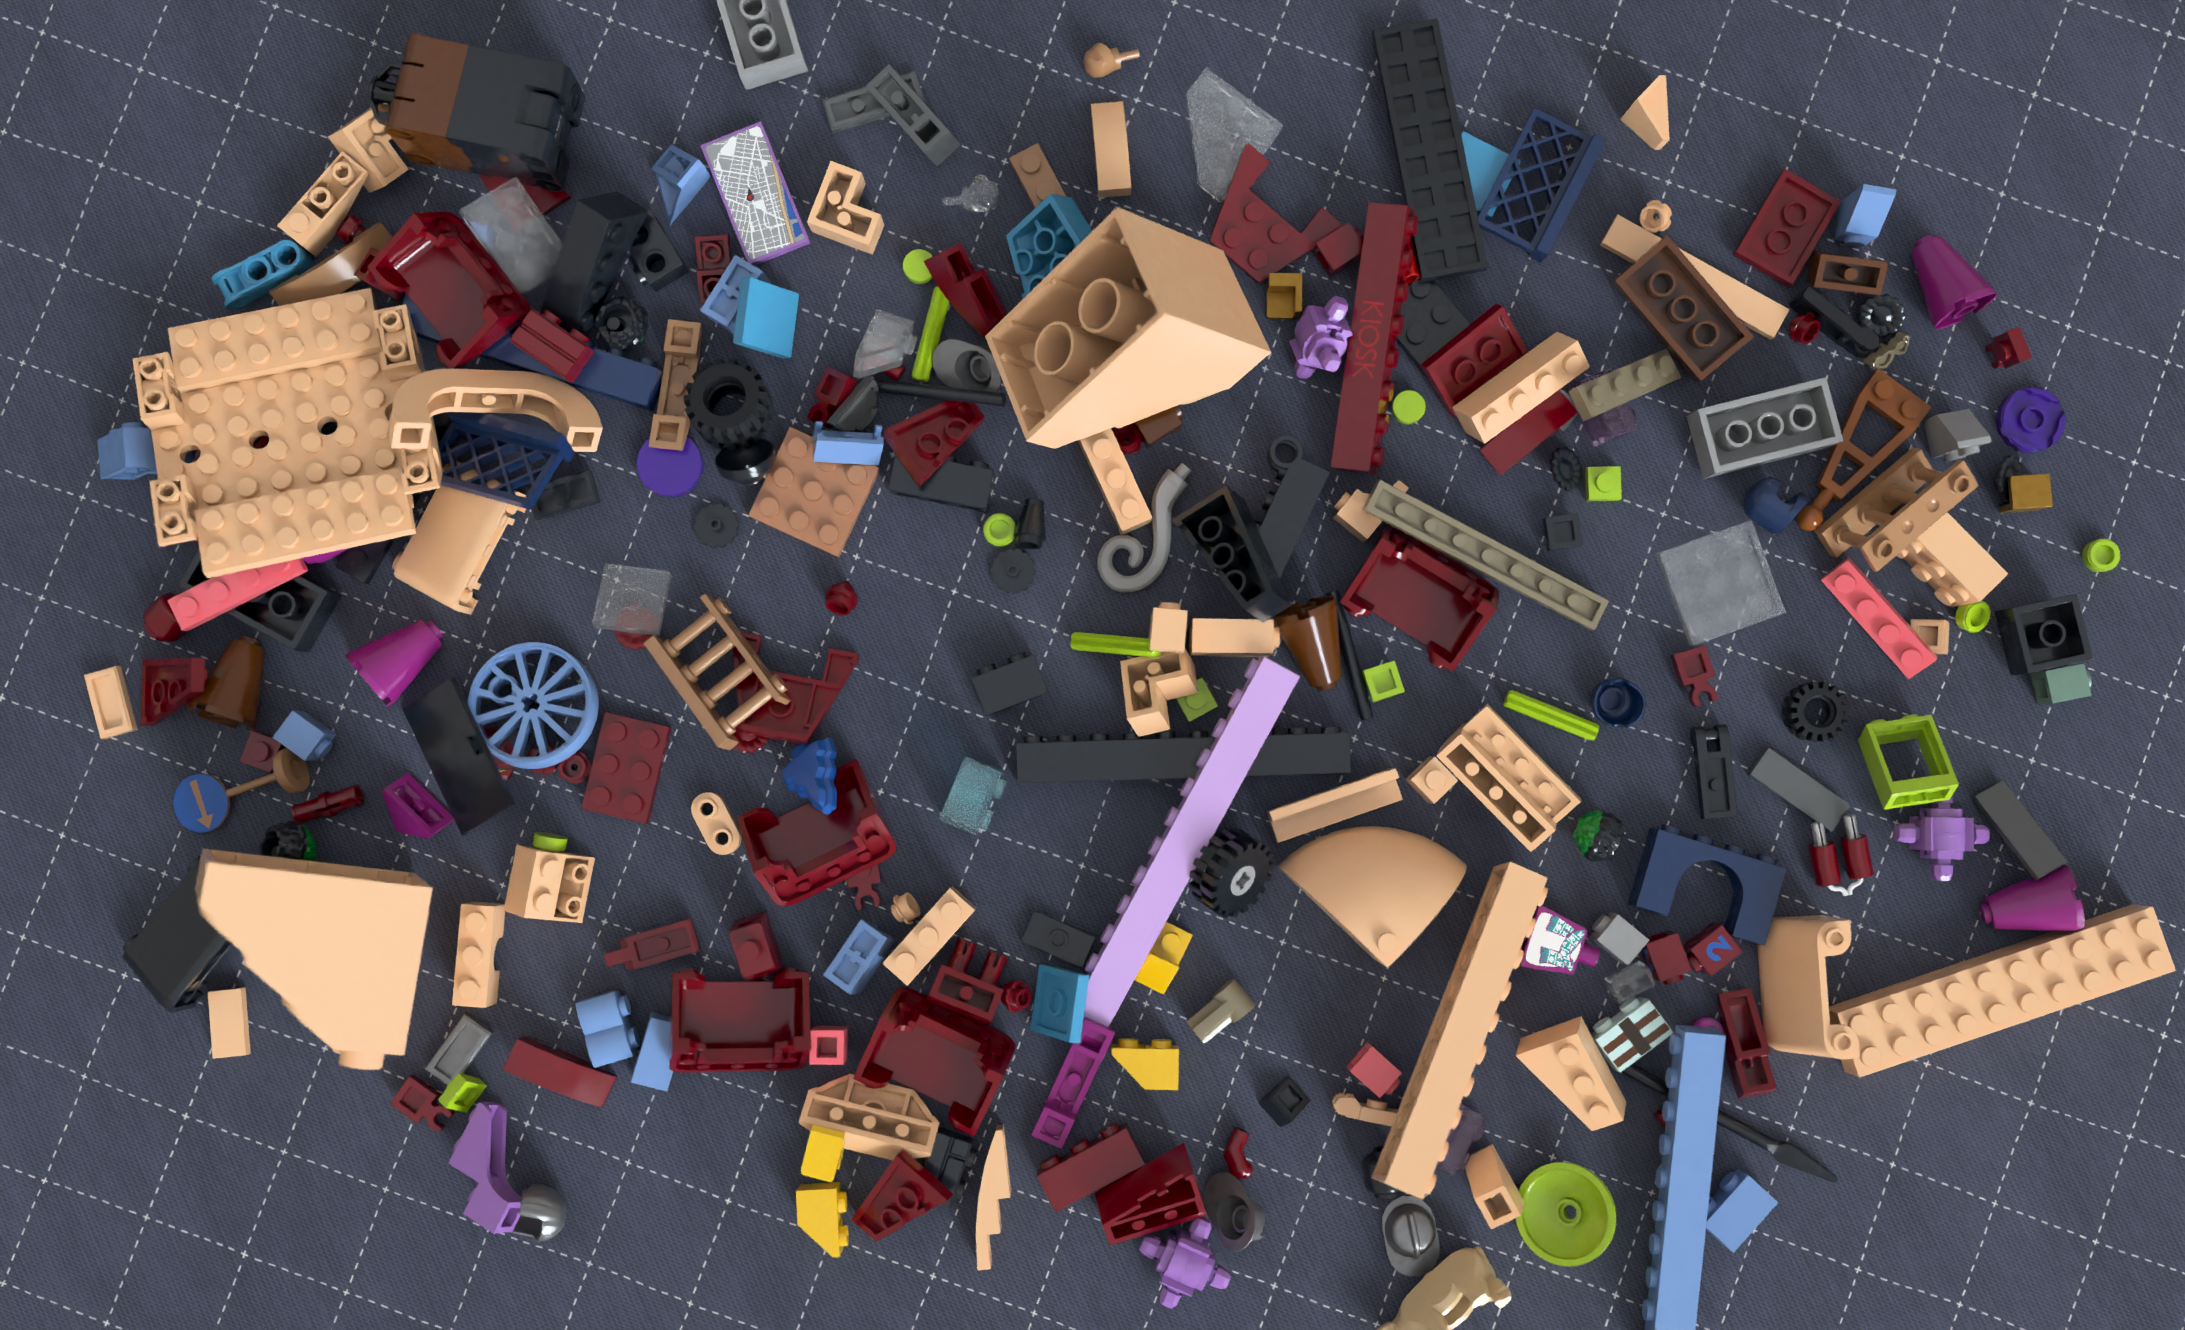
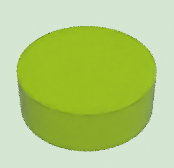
M922 249L909 252L903 261V270L906 277L916 284L929 282L933 277L924 261L933 256L928 251Z
M1403 391L1392 402V415L1399 423L1405 425L1414 424L1424 415L1425 401L1415 391Z
M997 513L991 515L985 521L983 533L991 545L1005 547L1015 539L1013 535L1016 525L1008 515Z
M2098 539L2089 542L2084 547L2082 559L2085 566L2091 571L2105 572L2117 566L2120 560V550L2113 541Z
M1984 601L1961 605L1956 611V624L1963 630L1972 633L1979 632L1989 622L1991 615L1990 607Z
M536 832L534 833L532 845L541 850L563 852L566 850L568 838L557 834Z

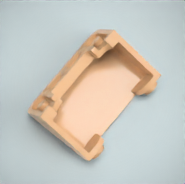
M446 464L443 467V471L452 468L451 465ZM474 469L460 475L461 480L467 481L476 477L478 472ZM494 479L487 482L489 488L502 485V483ZM440 485L416 527V534L412 535L404 552H400L393 562L392 569L395 570V577L445 606L471 615L479 601L472 597V590H479L482 584L477 581L507 524L513 525L515 519L510 516L515 514L517 510L525 513L526 509ZM514 490L516 495L522 496V497H525V496H526V495H524V494H522V493H520V492Z
M1825 915L1773 917L1765 946L1757 944L1763 1030L1768 1045L1773 1049L1782 1052L1837 1059L1860 1058L1859 1040L1855 1031L1847 1025L1830 1024L1825 956L1840 955L1848 949L1851 943L1850 920Z

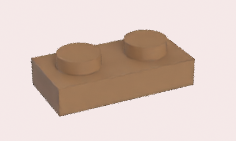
M1038 143L1009 158V162L1034 209L1050 194L1066 196Z

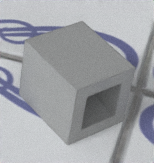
M1609 912L1608 915H1601L1592 926L1594 932L1589 937L1619 963L1629 966L1649 941L1648 938L1619 914Z

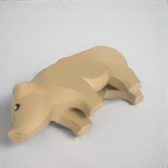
M1464 1247L1450 1254L1436 1268L1426 1273L1423 1279L1404 1298L1395 1319L1392 1322L1382 1324L1376 1330H1452L1462 1323L1477 1306H1484L1486 1303L1494 1301L1499 1308L1504 1307L1511 1300V1292L1500 1279L1496 1278L1495 1271L1481 1247Z

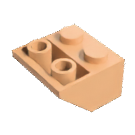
M516 845L503 911L523 918L582 923L595 858L569 852L546 851L531 846Z

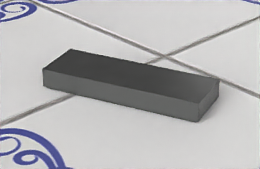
M913 71L900 75L925 103L916 72ZM866 87L822 100L833 134L891 116Z
M1769 747L1762 751L1747 773L1748 776L1813 822H1823L1824 830L1827 832L1834 830L1850 807V804Z
M2004 781L1995 784L1973 798L1974 803L2035 881L2063 867L2068 862Z

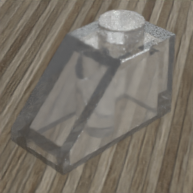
M877 309L856 352L853 377L860 379L901 366L906 354L912 355L916 345L917 336L912 335L914 321Z

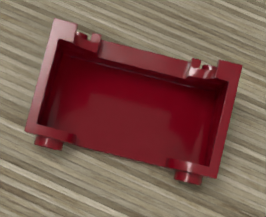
M450 212L413 213L367 266L375 276L377 284L383 289L396 292L405 291L443 338L436 345V352L439 361L449 369H462L518 326L531 310L524 296L466 224Z
M1387 524L1343 594L1340 603L1344 605V609L1355 617H1361V615L1369 616L1371 612L1426 645V651L1429 655L1428 659L1433 665L1440 669L1447 668L1454 672L1496 611L1500 593L1492 583L1452 558Z
M857 759L836 769L834 785L837 790V808L829 815L814 808L811 802L778 818L770 809L764 807L754 808L736 817L753 873L777 905L791 906L885 861L894 854L896 844L863 768Z
M796 968L782 969L780 974L773 978V981L706 982L705 976L699 974V971L696 969H682L678 973H672L669 1045L670 1070L681 1073L790 1071L803 1068L806 1065L811 1051L809 972H800Z
M909 988L897 989L878 1021L853 1079L871 1089L883 1088L889 1083L890 1079L895 1080L951 1107L948 1112V1119L952 1126L958 1131L975 1136L1013 1056L1016 1046L1014 1041L999 1030L926 1001L927 996Z

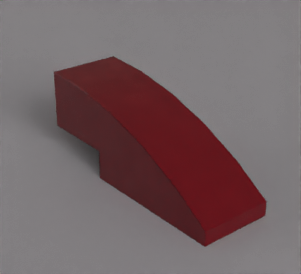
M961 242L924 261L931 276L947 300L984 338L1007 315L985 269L975 271Z
M1558 390L1512 423L1479 451L1501 476L1575 416L1578 411L1564 394Z
M1751 988L1718 994L1720 1022L1724 1029V1035H1726L1725 1050L1737 1098L1742 1099L1773 1092L1777 1087L1767 1057L1770 1054V1050Z
M526 1036L516 1040L502 1069L543 1088L598 1107L604 1106L617 1078L616 1075L599 1067L594 1068L593 1064L559 1048L554 1050Z

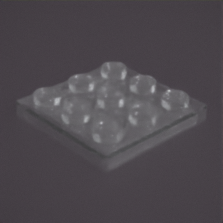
M1752 520L1656 554L1689 646L1706 642L1786 613Z

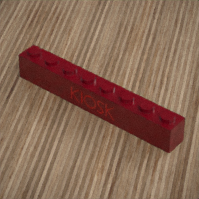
M1368 204L1351 322L1353 335L1349 337L1331 460V467L1337 470L1377 475V469L1382 466L1384 461V448L1381 447L1382 434H1386L1389 427V415L1386 414L1387 401L1392 400L1394 393V383L1390 380L1392 368L1397 367L1399 351L1398 348H1395L1397 335H1401L1404 320L1403 316L1400 315L1401 304L1406 302L1408 296V283L1405 282L1406 269H1410L1412 266L1413 250L1410 249L1411 236L1416 235L1418 228V217L1414 216L1415 212L1408 205Z

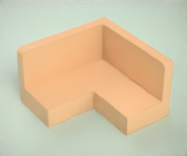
M379 104L377 108L379 111L389 113L390 106ZM372 107L328 136L339 153L343 151L369 172L363 184L369 193L385 187L409 170L389 143V140L392 138L385 132V125L379 124L375 119Z

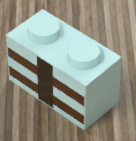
M1641 996L1638 999L1632 997L1625 1001L1619 1007L1621 1011L1611 1019L1610 1017H1605L1593 1026L1594 1032L1591 1033L1604 1059L1612 1069L1620 1073L1674 1033L1651 1001Z

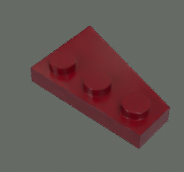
M947 400L886 428L883 437L920 487L982 424L985 416L975 403Z
M205 658L142 660L141 726L156 725L204 692V685L208 677Z

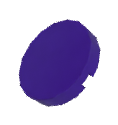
M2028 387L2014 391L2004 398L1997 409L1996 426L1998 434L2006 445L2019 452L2033 453L2045 450L2059 440L2064 432L2065 413L2061 411L2060 402L2055 395L2042 388Z
M687 437L683 451L649 447L650 438L647 439L640 448L636 461L638 475L643 484L654 493L669 498L683 496L693 490L704 469L703 456L696 443Z

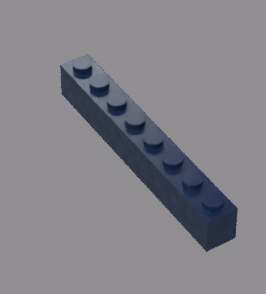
M406 294L402 305L406 304L416 336L439 343L443 338ZM522 322L479 355V357L526 372L547 375L570 386L652 412L661 389L663 372L657 368L658 363L643 357H639L638 361L627 359V353L608 347L605 352L596 349L594 342L588 341L586 345L594 351V354L582 368L576 380L571 384L510 342V338L517 328L521 326Z

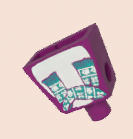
M1545 906L1536 907L1532 917L1536 919L1535 927L1528 938H1524L1520 948L1524 951L1520 966L1572 975L1576 970L1578 962L1594 967L1599 959L1600 948L1584 943L1587 929Z

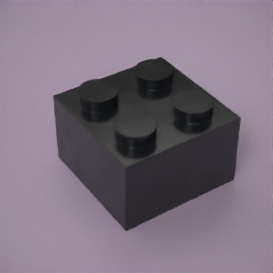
M2077 594L1995 611L2010 675L2028 674L2093 659Z

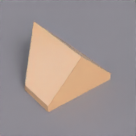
M1666 75L1658 76L1620 119L1654 150H1661L1670 140Z

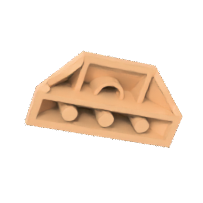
M852 1074L830 1081L819 1088L815 1087L808 1090L799 1124L811 1131L812 1125L815 1124L845 1132L844 1149L892 1161L901 1150H905L914 1159L931 1156L939 1122L931 1114L915 1090L889 1083L883 1088L871 1089L853 1079L854 1075Z

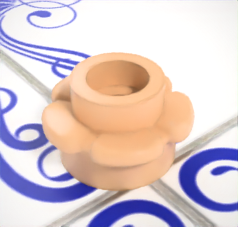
M1659 200L1650 201L1647 203V207L1642 209L1640 213L1642 227L1652 233H1657L1659 230L1665 231L1671 224V209L1667 204H1661ZM1655 214L1659 215L1658 220L1654 218Z
M910 893L893 897L894 904L891 905V911L898 922L904 921L908 925L913 924V920L920 916V908L915 898Z

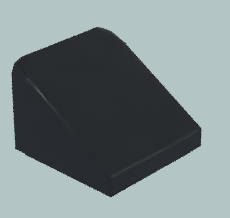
M1288 1075L1259 1101V1104L1276 1124L1282 1127L1291 1123L1311 1100Z

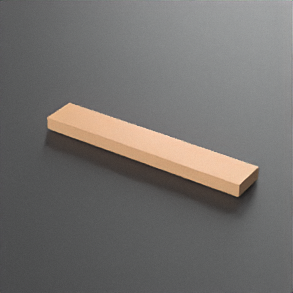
M1617 215L1600 246L1633 264L1662 238ZM1681 250L1746 327L1770 340L1775 337L1790 309Z

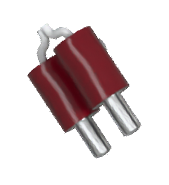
M1848 814L1843 817L1847 836L1841 838L1848 878L1858 879L1856 882L1851 883L1847 890L1841 886H1833L1841 882L1835 845L1832 841H1826L1823 822L1817 821L1811 824L1814 843L1808 846L1815 884L1817 886H1827L1832 891H1841L1843 896L1852 895V890L1863 882V878L1874 874L1867 835L1859 834L1856 815Z

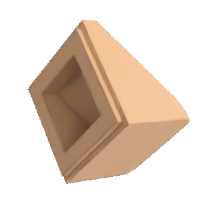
M1911 619V628L1935 654H1948L1949 622L1947 620Z

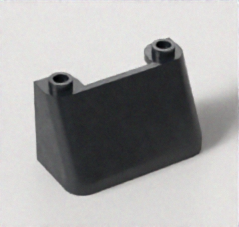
M201 855L187 867L189 873L139 934L132 936L123 946L125 951L123 960L156 1001L170 1013L195 1007L204 995L198 989H202L207 985L205 979L233 945L229 939L211 925L199 912L195 887Z

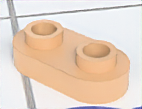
M713 792L698 795L692 802L691 813L707 845L714 853L719 855L733 853L739 848L742 835L724 799ZM707 802L713 806V812L710 815H705L702 811L703 805ZM721 832H725L729 838L725 845L720 844L718 841V835Z

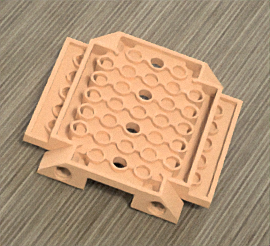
M371 288L168 328L172 360L168 352L133 358L140 416L152 433L158 480L149 482L158 545L162 547L195 540L198 536L203 574L208 578L416 534L412 508H414L412 494L440 488L443 468L433 416L430 418L432 424L427 449L391 448L388 433L390 420L388 416L392 411L394 396L405 381L425 372L421 349L407 305L377 310L375 295ZM336 422L338 424L337 429L332 434H321V429L326 423ZM258 437H269V442L264 448H253V443ZM200 450V457L197 461L185 463V456L188 452Z

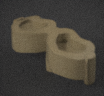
M1899 330L1896 336L1889 341L1888 345L1879 342V347H1877L1879 350L1870 353L1867 358L1863 359V363L1877 369L1887 368L1895 354L1902 355L1906 352L1909 340L1911 339L1910 334Z

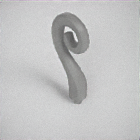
M1180 463L1174 472L1167 469L1154 490L1151 502L1153 549L1151 557L1144 568L1137 574L1124 576L1117 572L1113 566V555L1119 549L1129 551L1128 565L1131 568H1136L1141 564L1144 550L1141 543L1134 537L1117 535L1110 538L1101 547L1097 559V569L1101 579L1112 590L1124 593L1140 591L1151 585L1164 570L1171 547L1172 508L1188 486L1184 479L1191 472L1183 463Z

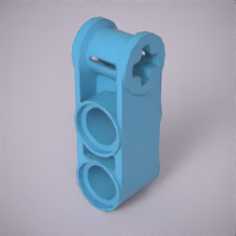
M282 240L229 268L218 271L212 276L211 280L215 286H219L225 298L224 305L226 309L230 311L238 310L268 294L269 290L293 275H301L312 268L313 261L308 251L290 240ZM296 252L295 261L288 265V257ZM267 267L265 277L258 280L260 270Z

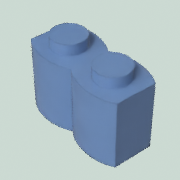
M620 989L575 1003L578 1019L585 1035L588 1053L594 1068L633 1057L638 1053L637 1047L641 1045L640 1036L637 1028H631L628 1021V1015L631 1014V1005L626 995L622 996Z

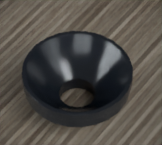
M752 439L748 441L750 446L742 448L741 444L736 445V450H728L727 447L722 449L715 458L719 474L729 481L744 484L745 486L758 484L761 479L766 478L767 473L775 463L776 456L773 444L765 439H760L757 442Z

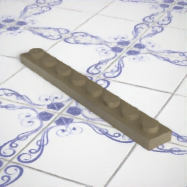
M1382 480L1376 481L1362 509L1366 513L1589 630L1596 629L1609 603V600Z

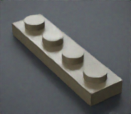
M1666 348L1570 390L1569 394L1582 420L1586 421L1682 377Z

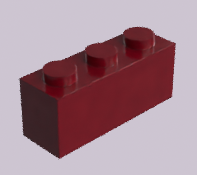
M1117 1122L1112 1123L1099 1131L1100 1137L1090 1142L1087 1138L1082 1139L1070 1147V1153L1060 1158L1058 1154H1055L1040 1163L1042 1168L1037 1170V1178L1055 1212L1145 1165L1144 1157L1126 1123L1118 1126Z

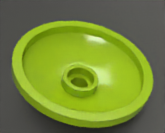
M1555 1162L1539 1167L1524 1180L1519 1193L1526 1205L1521 1216L1516 1218V1223L1523 1240L1536 1255L1552 1264L1571 1267L1588 1263L1606 1250L1615 1232L1616 1210L1608 1188L1597 1175L1578 1164ZM1569 1205L1576 1209L1575 1218L1569 1216L1567 1212Z

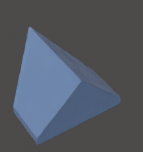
M672 144L651 168L657 178L669 226L711 177L699 159Z

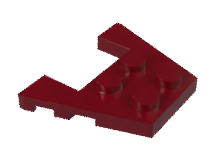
M1247 143L1242 148L1240 159L1233 172L1230 186L1220 207L1208 242L1212 246L1223 250L1225 256L1256 283H1260L1268 278L1269 273H1276L1313 249L1318 241L1342 227L1343 224L1321 207L1299 233L1250 191V187L1269 165L1270 161Z
M741 632L759 656L763 640L762 636ZM734 646L733 659L734 668L736 669L746 660L736 646ZM829 648L822 680L770 671L772 675L777 674L788 687L785 693L791 701L785 705L775 701L772 697L740 723L742 733L808 745L857 665L859 653ZM755 672L751 673L737 685L738 707L765 687Z

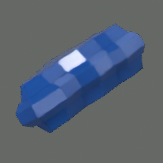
M831 738L817 740L813 743L809 742L808 745L799 744L791 752L792 761L781 771L783 773L782 780L788 790L796 791L799 797L803 799H809L814 808L827 815L837 808V790L834 785L836 777L834 761L837 751Z

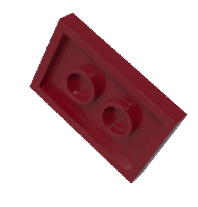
M1784 169L1780 172L1732 255L1789 288L1800 274L1841 201Z
M1496 303L1420 366L1448 413L1456 418L1453 406L1528 353V350L1505 308Z
M605 712L581 809L648 824L672 727Z

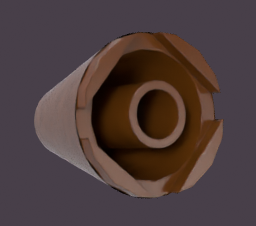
M1334 596L1314 597L1309 599V603L1301 605L1297 602L1273 616L1272 619H1274L1275 627L1279 628L1281 638L1309 686L1317 687L1318 691L1335 687L1337 685L1336 681L1342 676L1337 603Z
M243 635L240 636L239 640L232 639L208 673L204 692L190 700L186 710L191 713L193 710L199 709L198 717L235 729L238 723L247 724L245 731H254L257 724L265 649L259 647L261 642Z

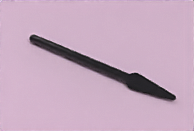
M1631 1064L1622 1071L1628 1077L1668 1097L1669 1088L1666 1086V1081L1634 1064ZM1718 1110V1125L1771 1152L1779 1163L1833 1183L1838 1181L1836 1175L1792 1143L1787 1141L1778 1142Z

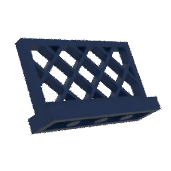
M1534 107L1478 215L1480 228L1529 252L1530 258L1541 263L1549 255L1607 139L1597 134L1591 137ZM1535 119L1548 126L1550 137L1535 141L1531 130ZM1569 136L1581 142L1576 153L1564 156L1559 139ZM1526 137H1527L1529 143L1523 145V143H1524V141H1525V139H1526ZM1553 141L1558 158L1542 163L1537 146ZM1531 148L1536 165L1520 169L1516 157L1518 152ZM1573 159L1568 167L1566 161ZM1560 163L1564 175L1562 181L1549 184L1544 168ZM1513 165L1515 172L1508 173L1511 166ZM1538 170L1543 187L1528 191L1523 174ZM1517 177L1521 194L1506 198L1502 188L1504 180ZM1558 188L1553 196L1552 189ZM1545 192L1549 207L1547 210L1535 213L1530 196ZM1498 193L1500 200L1493 202ZM1524 199L1529 215L1513 220L1508 203ZM1502 205L1507 220L1506 223L1495 225L1485 220L1489 209ZM1543 216L1540 224H1538L1537 218ZM1531 220L1535 234L1531 242H1528L1518 236L1515 225Z
M449 412L448 417L451 419L452 424L440 440L438 446L441 463L450 461L452 468L442 472L441 485L532 510L560 462L569 463L575 451L561 432L487 413ZM458 435L468 438L469 442L452 449V444ZM488 443L494 444V450L479 456L477 448ZM515 450L521 451V457L508 463L505 462L504 455ZM470 451L472 452L473 459L457 465L456 457ZM543 457L549 458L544 466L533 470L532 462ZM498 458L500 466L484 473L482 465ZM526 466L527 474L511 480L509 472ZM477 468L478 476L467 481L461 480V474ZM504 475L506 483L495 488L488 487V481ZM531 482L532 486L525 497L515 494L514 489Z

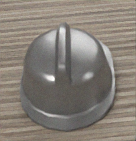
M949 339L941 342L935 348L932 356L933 368L937 377L945 385L952 388L988 392L999 391L1002 378L988 346H977L962 340Z
M1228 1172L1213 1175L1206 1183L1203 1194L1205 1210L1224 1247L1230 1251H1241L1251 1241L1260 1240L1264 1237V1210L1257 1200L1248 1196L1244 1187L1235 1176Z
M1401 1196L1392 1200L1385 1208L1382 1216V1229L1390 1263L1399 1273L1406 1276L1418 1277L1426 1274L1436 1265L1440 1253L1436 1222L1431 1208L1423 1200L1414 1196Z

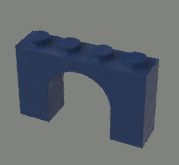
M1662 824L1661 829L1650 828L1628 904L1668 916L1682 874L1691 865L1700 861L1710 860L1725 870L1732 883L1733 897L1724 928L1732 937L1765 946L1787 869L1777 866V859L1757 854L1756 859L1744 856L1746 850L1737 846L1726 844L1724 849L1712 846L1714 840L1708 837L1694 834L1693 839L1680 836L1682 830Z

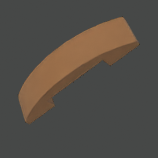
M380 221L354 237L353 242L301 275H293L269 290V293L279 306L340 294L361 281L354 274L370 248L381 251L393 236Z
M668 319L663 350L666 354L657 414H653L649 447L683 451L691 422L685 411L687 407L684 403V395H688L685 389L687 383L694 382L692 375L696 371L699 372L702 337L701 323Z

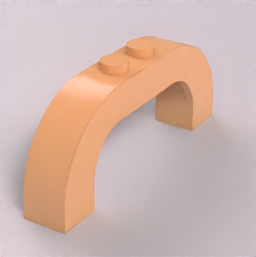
M435 369L417 374L399 387L393 400L388 433L391 448L427 449L432 424L430 418L436 414L443 412L527 414L546 421L557 432H561L574 451L596 452L603 427L592 403L578 390L556 378L525 371Z

